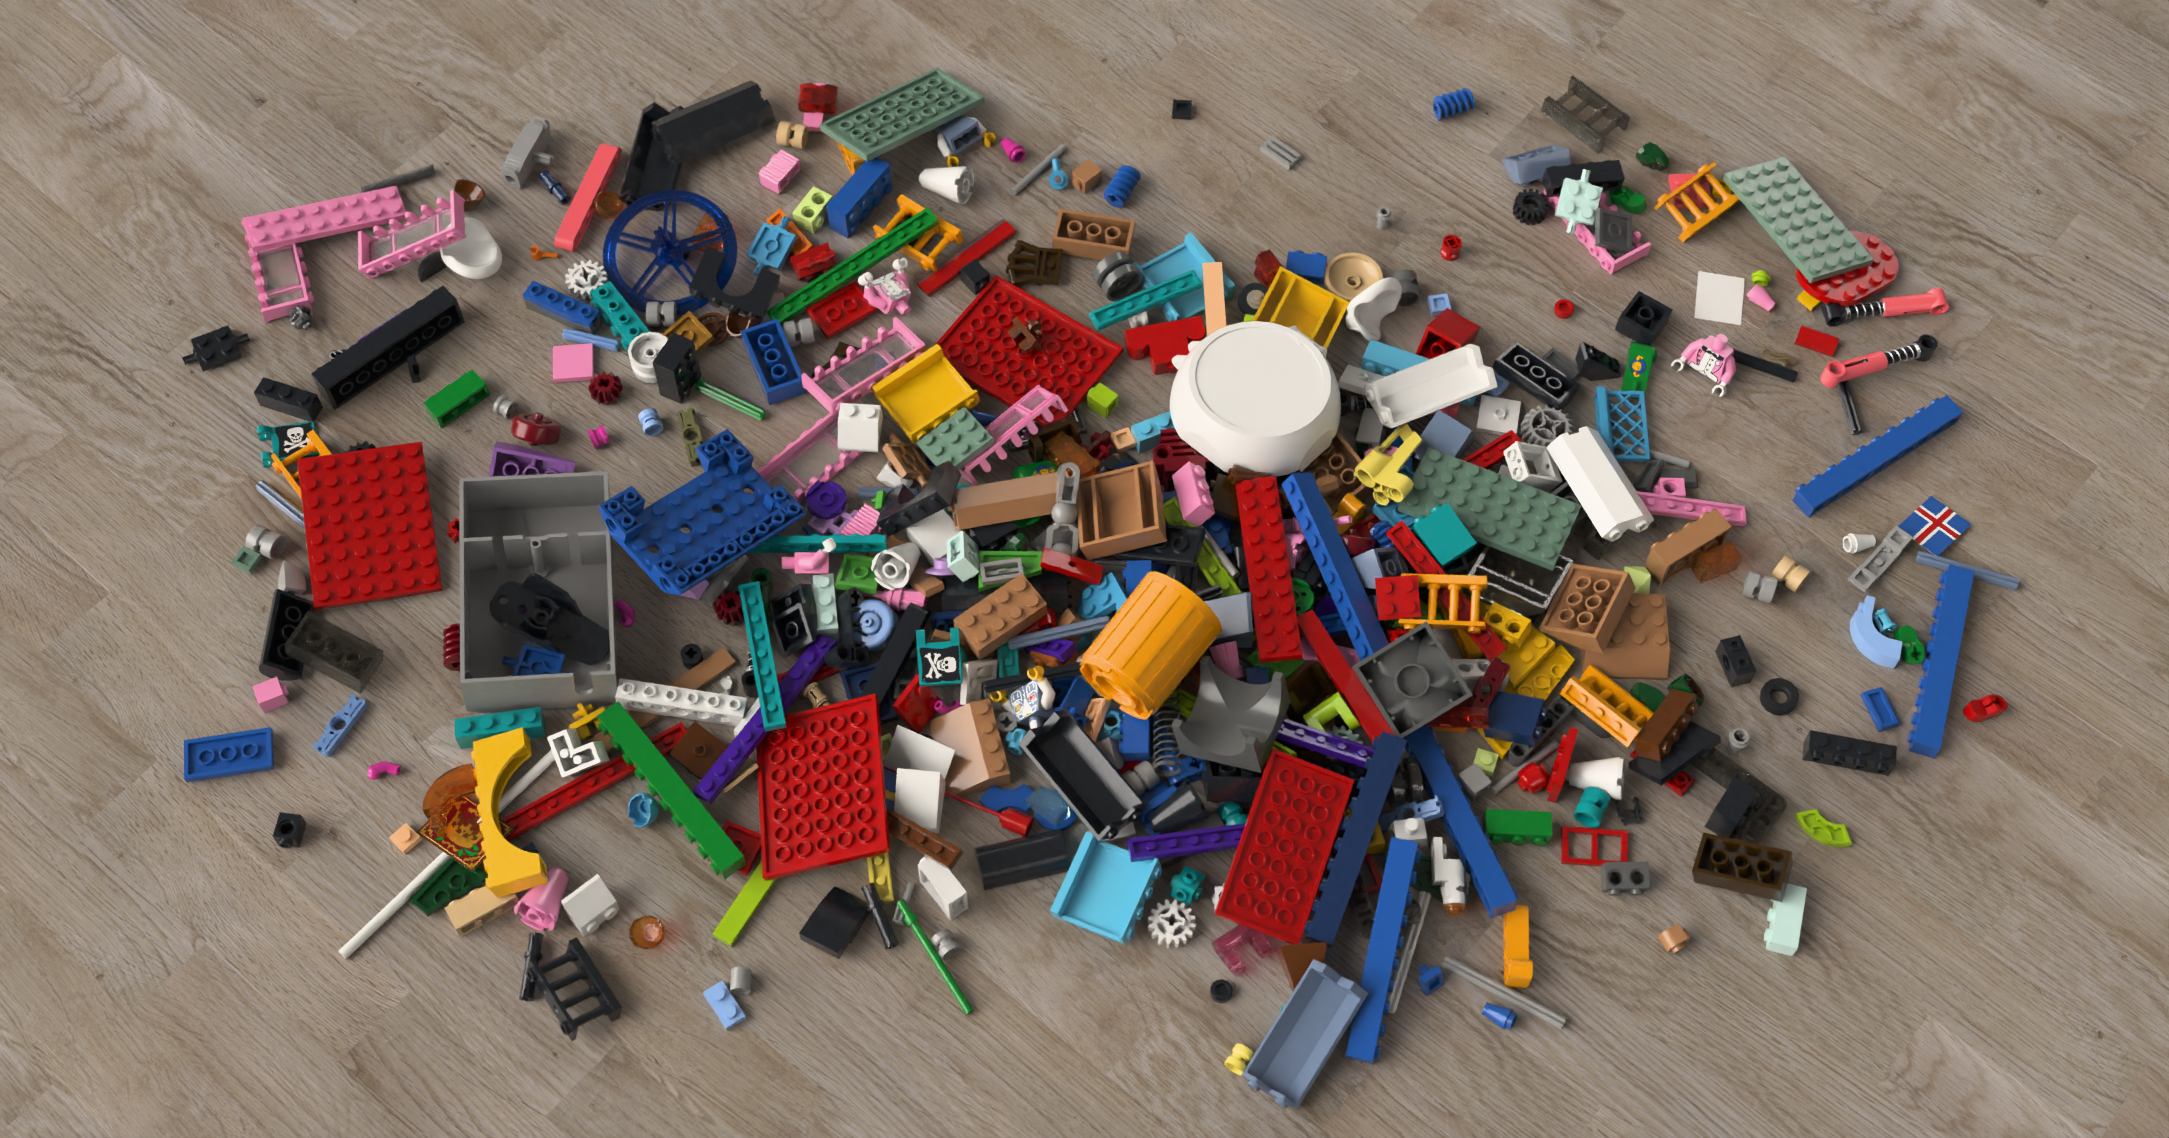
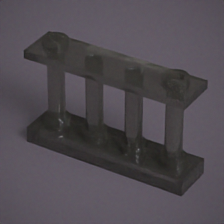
M1574 76L1570 77L1568 91L1558 100L1548 96L1543 102L1541 110L1543 114L1597 154L1604 148L1605 137L1617 126L1625 131L1630 117L1625 112L1615 107ZM1576 95L1582 102L1569 111L1562 106L1572 96ZM1588 105L1596 110L1586 121H1582L1577 117ZM1602 116L1611 121L1600 132L1591 127Z

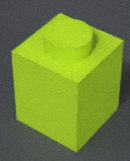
M1099 383L1095 388L1092 387L1088 391L1087 406L1106 419L1118 406V394Z

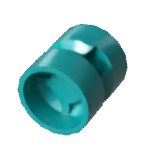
M1586 787L1574 811V818L1587 827H1599L1604 816L1603 812L1606 811L1611 800L1610 796L1599 788Z
M1225 802L1216 809L1225 826L1244 824L1247 821L1248 815L1243 814L1245 809L1241 803Z

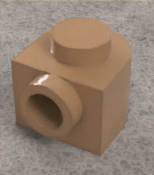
M1678 923L1662 932L1658 938L1668 953L1673 952V954H1676L1685 948L1684 945L1690 940V935Z

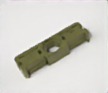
M688 408L686 412L679 410L677 415L689 464L691 467L702 465L696 452V447L703 444L699 424L696 421L695 409ZM690 434L698 435L695 440L687 439V436Z

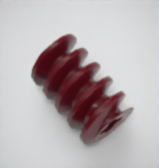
M452 624L443 631V665L449 670L460 671V624Z

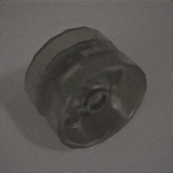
M1415 757L1403 758L1400 765L1398 764L1386 797L1391 808L1404 805L1405 800L1408 803L1415 801L1417 803L1423 802V780Z

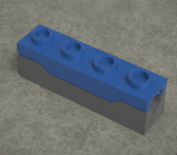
M532 281L523 293L528 309L572 329L596 334L603 324L600 310L536 281Z

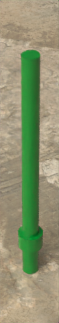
M904 899L898 901L896 904L905 917V923L916 934L964 1013L969 1015L974 1011L920 926V920L916 913H912Z

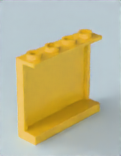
M938 344L872 386L875 398L914 445L963 407L967 410L972 409L980 402L978 391L976 389L972 390L945 358Z

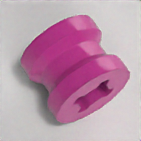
M603 425L599 426L596 430L591 429L587 431L595 449H598L602 444H610Z

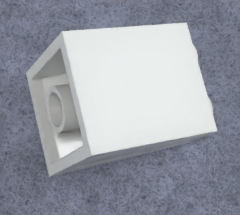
M897 768L894 811L932 833H939L946 786L941 772Z

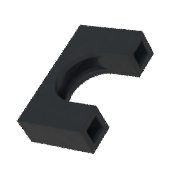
M707 246L689 286L691 296L698 300L705 299L710 301V304L715 307H725L731 313L745 315L748 320L754 317L763 322L766 311L780 283V275L762 268L750 292L737 297L727 295L717 284L726 255L719 250Z
M948 460L933 468L927 485L917 496L904 484L890 490L876 523L888 536H891L950 506L961 473Z

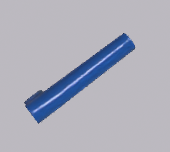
M1151 714V739H1152V741H1153V740H1154V737H1153V732H1154V729H1153V724H1154V722H1153V717H1154V715ZM1164 721L1157 723L1158 725L1165 726ZM1166 728L1157 730L1160 733H1169ZM1164 735L1157 738L1162 741L1172 740L1170 736ZM1161 743L1157 745L1161 748H1175L1173 743ZM1162 750L1158 752L1162 756L1178 755L1176 750ZM1192 756L1181 759L1179 763L1181 771L1174 776H1167L1170 786L1174 785L1178 789L1186 780H1189L1190 783L1201 780L1204 759ZM1175 757V758H1161V759H1160V761H1164V760H1172V761H1175V762H1178V761H1179V759L1176 758V757ZM1162 765L1164 771H1175L1179 769V767L1176 765Z

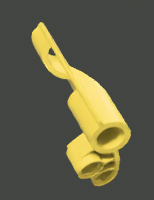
M1407 423L1401 424L1380 446L1374 447L1356 466L1353 475L1358 477L1365 486L1374 489L1373 497L1377 503L1387 505L1391 500L1401 502L1412 491L1414 485L1412 480L1398 473V471L1419 446L1422 439L1415 431L1413 432ZM1400 436L1404 443L1392 455L1383 454L1388 446Z

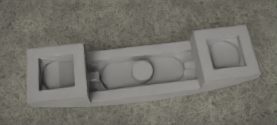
M1895 526L1868 559L1853 572L1848 581L1863 592H1866L1897 559L1913 537L1898 526Z

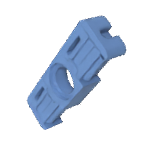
M354 694L349 695L350 699L343 709L334 714L325 726L326 731L316 744H312L315 751L326 757H330L367 709L368 706L365 700L358 699ZM344 721L346 725L343 729H335L337 722Z
M1434 795V799L1422 803L1415 801L1396 807V811L1380 815L1378 823L1382 834H1385L1393 821L1406 820L1405 813L1408 810H1414L1415 815L1413 818H1423L1424 822L1442 817L1444 810L1441 799Z

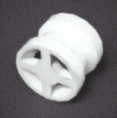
M1146 311L1128 318L1131 328L1148 325Z

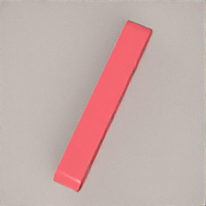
M605 143L600 144L555 236L554 245L556 248L572 252L577 250L620 161L621 147Z

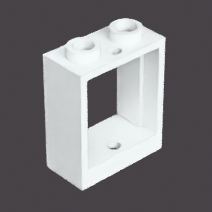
M1516 441L1503 451L1512 479L1545 492H1550L1563 482L1558 467L1545 446ZM1525 460L1534 462L1538 475L1529 473Z
M926 856L923 857L918 864L919 880L951 921L968 909L967 892L949 869Z

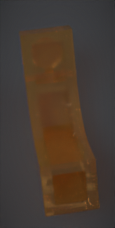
M472 763L455 767L442 774L430 786L425 795L423 812L429 821L430 829L434 830L439 838L447 836L446 815L451 804L460 797L476 793L475 787L478 786V783L473 774V769L475 768Z

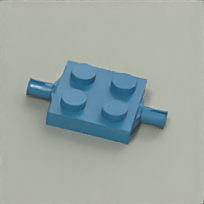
M783 216L779 226L764 222L746 254L749 259L758 262L753 272L755 275L759 276L761 269L765 267L781 271L798 239L795 234L786 230L790 221L788 217Z

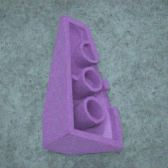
M496 441L489 477L574 473L576 462L523 446Z

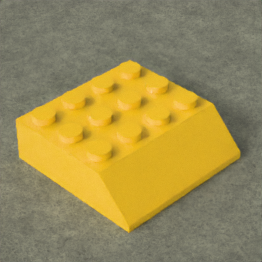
M1280 266L1252 321L1275 323L1288 328L1295 325L1299 331L1321 347L1324 346L1327 349L1350 302Z

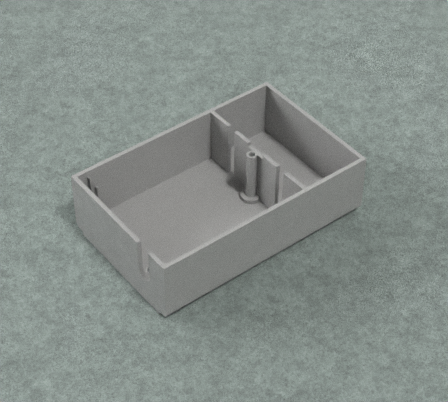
M608 471L459 478L460 684L468 712H506L541 707V709L575 708L579 703L583 707L589 704L592 706H608L610 703H616L615 696L618 688L613 547L612 536L609 534L599 510V505L611 499ZM520 508L529 537H524L523 535L502 536L495 514ZM535 572L567 591L571 598L576 601L584 616L608 630L609 647L607 654L590 666L566 657L562 670L570 673L512 676L514 667L502 665L504 656L516 659L521 654L524 644L542 649L546 648L510 634L509 631L500 627L499 623L491 616L489 604L499 586L509 581L523 583L527 576ZM501 598L499 602L501 604H506L508 600L506 598Z

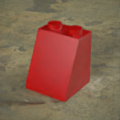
M1446 308L1427 325L1415 354L1432 359L1468 344H1473L1480 326Z

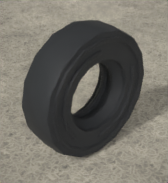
M1771 679L1764 684L1760 691L1762 706L1773 715L1782 716L1789 714L1795 709L1799 701L1797 688L1786 679ZM1776 690L1784 692L1787 696V701L1785 703L1775 702L1771 696L1772 692Z

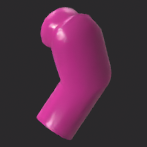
M620 599L615 604V607L622 612V619L619 620L620 624L624 627H630L635 620V610L623 599Z
M939 700L934 704V709L944 715L963 705H960V700H957V702L954 700L952 706H948Z
M382 761L370 765L367 770L369 771L367 776L369 779L376 780L380 777L379 774L383 772L399 775L401 765Z

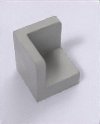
M1473 764L1465 769L1457 778L1462 785V791L1471 802L1487 793L1492 783L1477 764Z

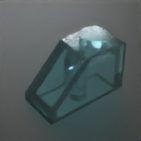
M1038 786L1025 800L1027 805L1056 828L1071 815V807L1053 789Z

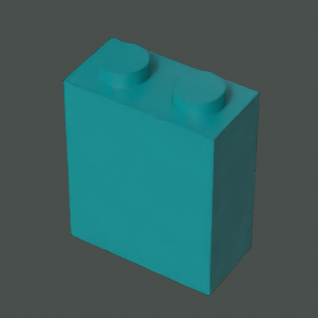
M1448 503L1443 506L1438 504L1430 510L1431 514L1426 517L1424 515L1418 517L1413 522L1414 525L1411 529L1415 537L1442 569L1472 550L1477 544Z

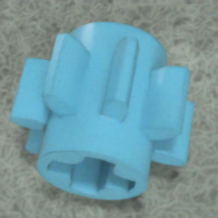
M1016 728L1013 733L1008 731L1005 745H1008L1007 750L1015 755L1022 754L1023 749L1018 743L1026 735L1027 731Z

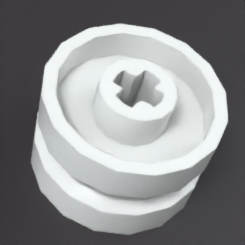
M647 332L635 337L628 348L629 359L633 373L639 380L645 383H657L652 362L667 342L666 336L656 332Z

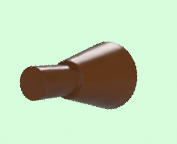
M1236 464L1228 470V480H1231L1232 484L1241 483L1243 480L1267 477L1266 472H1254Z

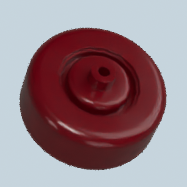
M535 413L534 415L517 414L513 417L511 434L520 440L529 442V445L538 446V444L553 445L559 441L561 424L553 419L543 417L544 414Z
M1348 529V534H1340L1350 559L1376 548L1375 538L1357 535L1356 529Z

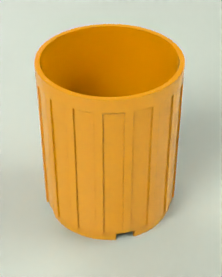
M1148 572L1084 653L1082 662L1079 664L1082 665L1080 671L1088 683L1106 700H1115L1121 704L1120 710L1135 718L1145 720L1151 714L1154 715L1222 632V626L1210 607L1186 586L1162 573Z

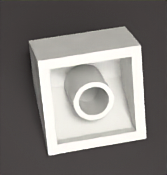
M840 403L838 450L878 452L883 422L881 405Z
M598 874L561 901L568 918L583 936L596 931L602 922L606 919H612L617 914V911L620 910L616 899Z

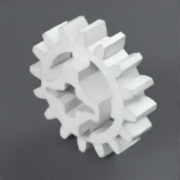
M582 260L581 265L573 264L574 269L569 268V274H565L566 287L570 294L574 293L575 298L581 295L582 300L586 296L592 299L590 292L608 282L607 272L604 266L599 267L598 262L592 264L591 260H589L587 264H584Z
M1174 899L1173 904H1169V901L1165 900L1164 906L1157 903V910L1151 909L1152 916L1148 917V923L1150 924L1148 925V931L1153 932L1151 938L1156 939L1158 937V944L1161 945L1163 942H1166L1167 948L1170 947L1171 943H1174V946L1178 948L1180 941L1185 945L1187 943L1186 937L1192 938V931H1195L1196 924H1194L1195 916H1190L1192 909L1188 908L1185 910V903L1183 902L1179 906L1176 899ZM1170 921L1174 922L1173 926L1169 925Z

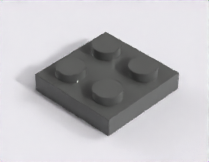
M1603 208L1595 210V246L1626 254L1631 252L1632 216Z

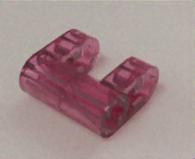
M1240 924L1212 942L1215 952L1234 976H1238L1246 970L1244 963L1235 952L1249 942L1261 958H1265L1273 952L1271 945L1262 933Z

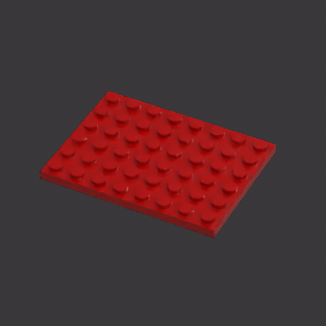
M997 275L994 276L936 343L941 347L945 358L966 382L1009 407L1013 406L1037 385L1055 395H1059L1068 411L1065 413L1051 405L1048 409L1054 417L1053 421H1046L1041 414L1033 419L1034 422L1041 426L1069 417L1087 396L1088 391L1099 382L1123 353L1122 346ZM1015 317L1026 328L1028 327L1026 324L1028 320L1032 322L1040 321L1042 324L1040 330L1042 335L1040 337L1033 335V337L1042 346L1041 350L1037 351L1034 348L1026 354L1018 345L1026 337L1023 335L1015 342L1009 335V329L1015 325L1012 321Z
M422 441L297 459L315 611L443 591Z
M871 694L785 715L786 728L769 731L756 748L757 764L759 766L757 773L763 878L768 881L889 853L890 841L878 696Z

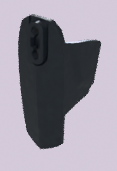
M535 572L527 576L523 583L509 581L499 586L489 604L490 614L499 623L500 627L550 651L565 654L566 657L589 666L601 660L608 652V630L584 616L576 601L571 598L567 591ZM501 598L508 600L506 604H501L499 601ZM518 608H525L527 611L521 614L518 612Z

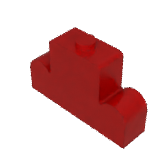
M1201 316L1124 330V342L1128 356L1132 360L1139 361L1148 355L1154 375L1176 373L1178 369L1173 365L1172 358L1176 355H1188L1190 352L1188 345L1192 341H1201L1205 337V328Z

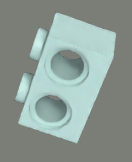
M964 531L947 540L948 568L962 582L973 578L980 572L978 545Z

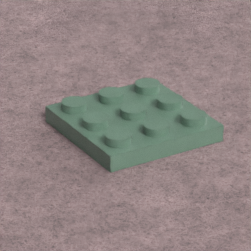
M965 407L916 442L918 447L935 466L949 460L958 471L996 443L993 437Z

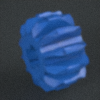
M1384 520L1378 522L1370 529V536L1376 539L1377 548L1396 547L1386 535V532L1393 526Z

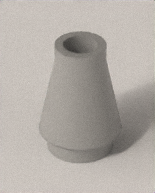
M1743 728L1733 729L1729 733L1728 751L1731 754H1738L1740 750L1750 743L1749 733Z

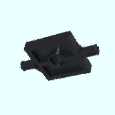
M229 325L192 338L193 353L182 357L185 365L197 361L202 370L206 371L241 358L239 344L250 341L247 333L235 337Z

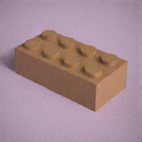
M1060 208L1052 238V248L1063 249V254L1096 260H1103L1110 254L1119 251L1126 252L1130 257L1135 235V220Z
M1717 509L1710 513L1705 512L1697 521L1688 522L1679 532L1674 531L1664 541L1655 542L1650 548L1649 555L1646 557L1647 561L1644 567H1646L1651 577L1660 586L1722 548L1732 526Z
M1021 573L953 619L954 628L959 627V636L978 660H981L1047 614V603Z

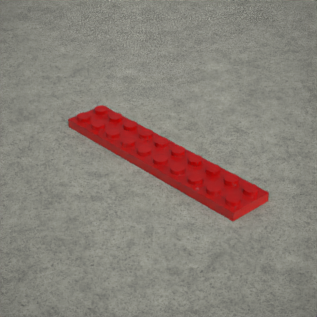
M1276 476L1243 480L1241 483L1235 484L1249 589L1251 592L1259 661L1264 663L1302 659L1303 654Z

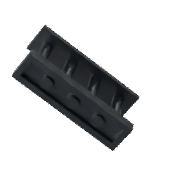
M577 937L569 940L566 954L538 966L534 958L529 959L526 969L529 980L531 982L534 981L559 1020L563 1034L568 1035L571 1041L576 1040L579 1026L603 1014L605 1016L608 1015L611 1022L620 1018L622 1006ZM568 962L575 964L577 967L576 972L551 984L544 976L545 973ZM580 979L586 981L589 986L588 989L563 1001H560L555 991ZM591 997L597 998L600 1003L599 1007L574 1019L571 1018L566 1010Z

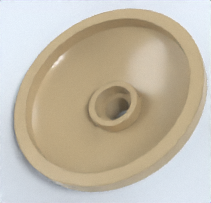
M1344 253L1336 256L1328 263L1324 274L1328 290L1348 302H1351L1357 295L1383 279L1379 265L1372 258L1360 253Z

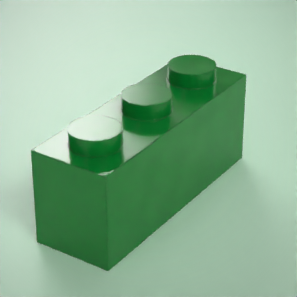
M472 369L461 375L453 383L446 385L437 394L430 396L423 404L427 414L440 428H443L484 400L490 393L486 383Z
M1486 809L1483 816V833L1488 835L1491 844L1506 842L1513 845L1527 843L1535 846H1545L1550 843L1552 838L1551 812Z

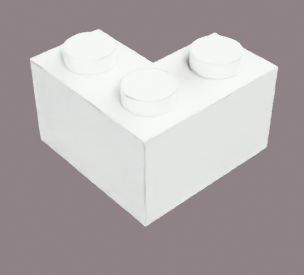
M576 728L566 729L547 737L562 778L576 775L610 761L603 741H594L582 746Z

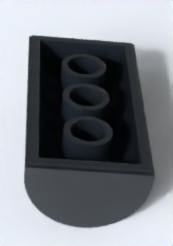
M1517 341L1495 359L1493 363V369L1543 404H1547L1549 408L1552 409L1554 407L1558 411L1560 409L1563 410L1570 403L1580 387L1574 380Z
M280 589L274 591L259 663V671L269 678L277 677L281 681H293L302 677L315 610L313 601Z
M1061 829L975 848L984 890L1068 872L1070 868Z

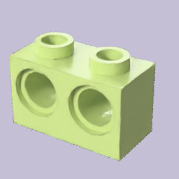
M813 186L792 213L794 225L814 234L817 228L823 225L824 219L828 216L826 205L832 200L833 196Z

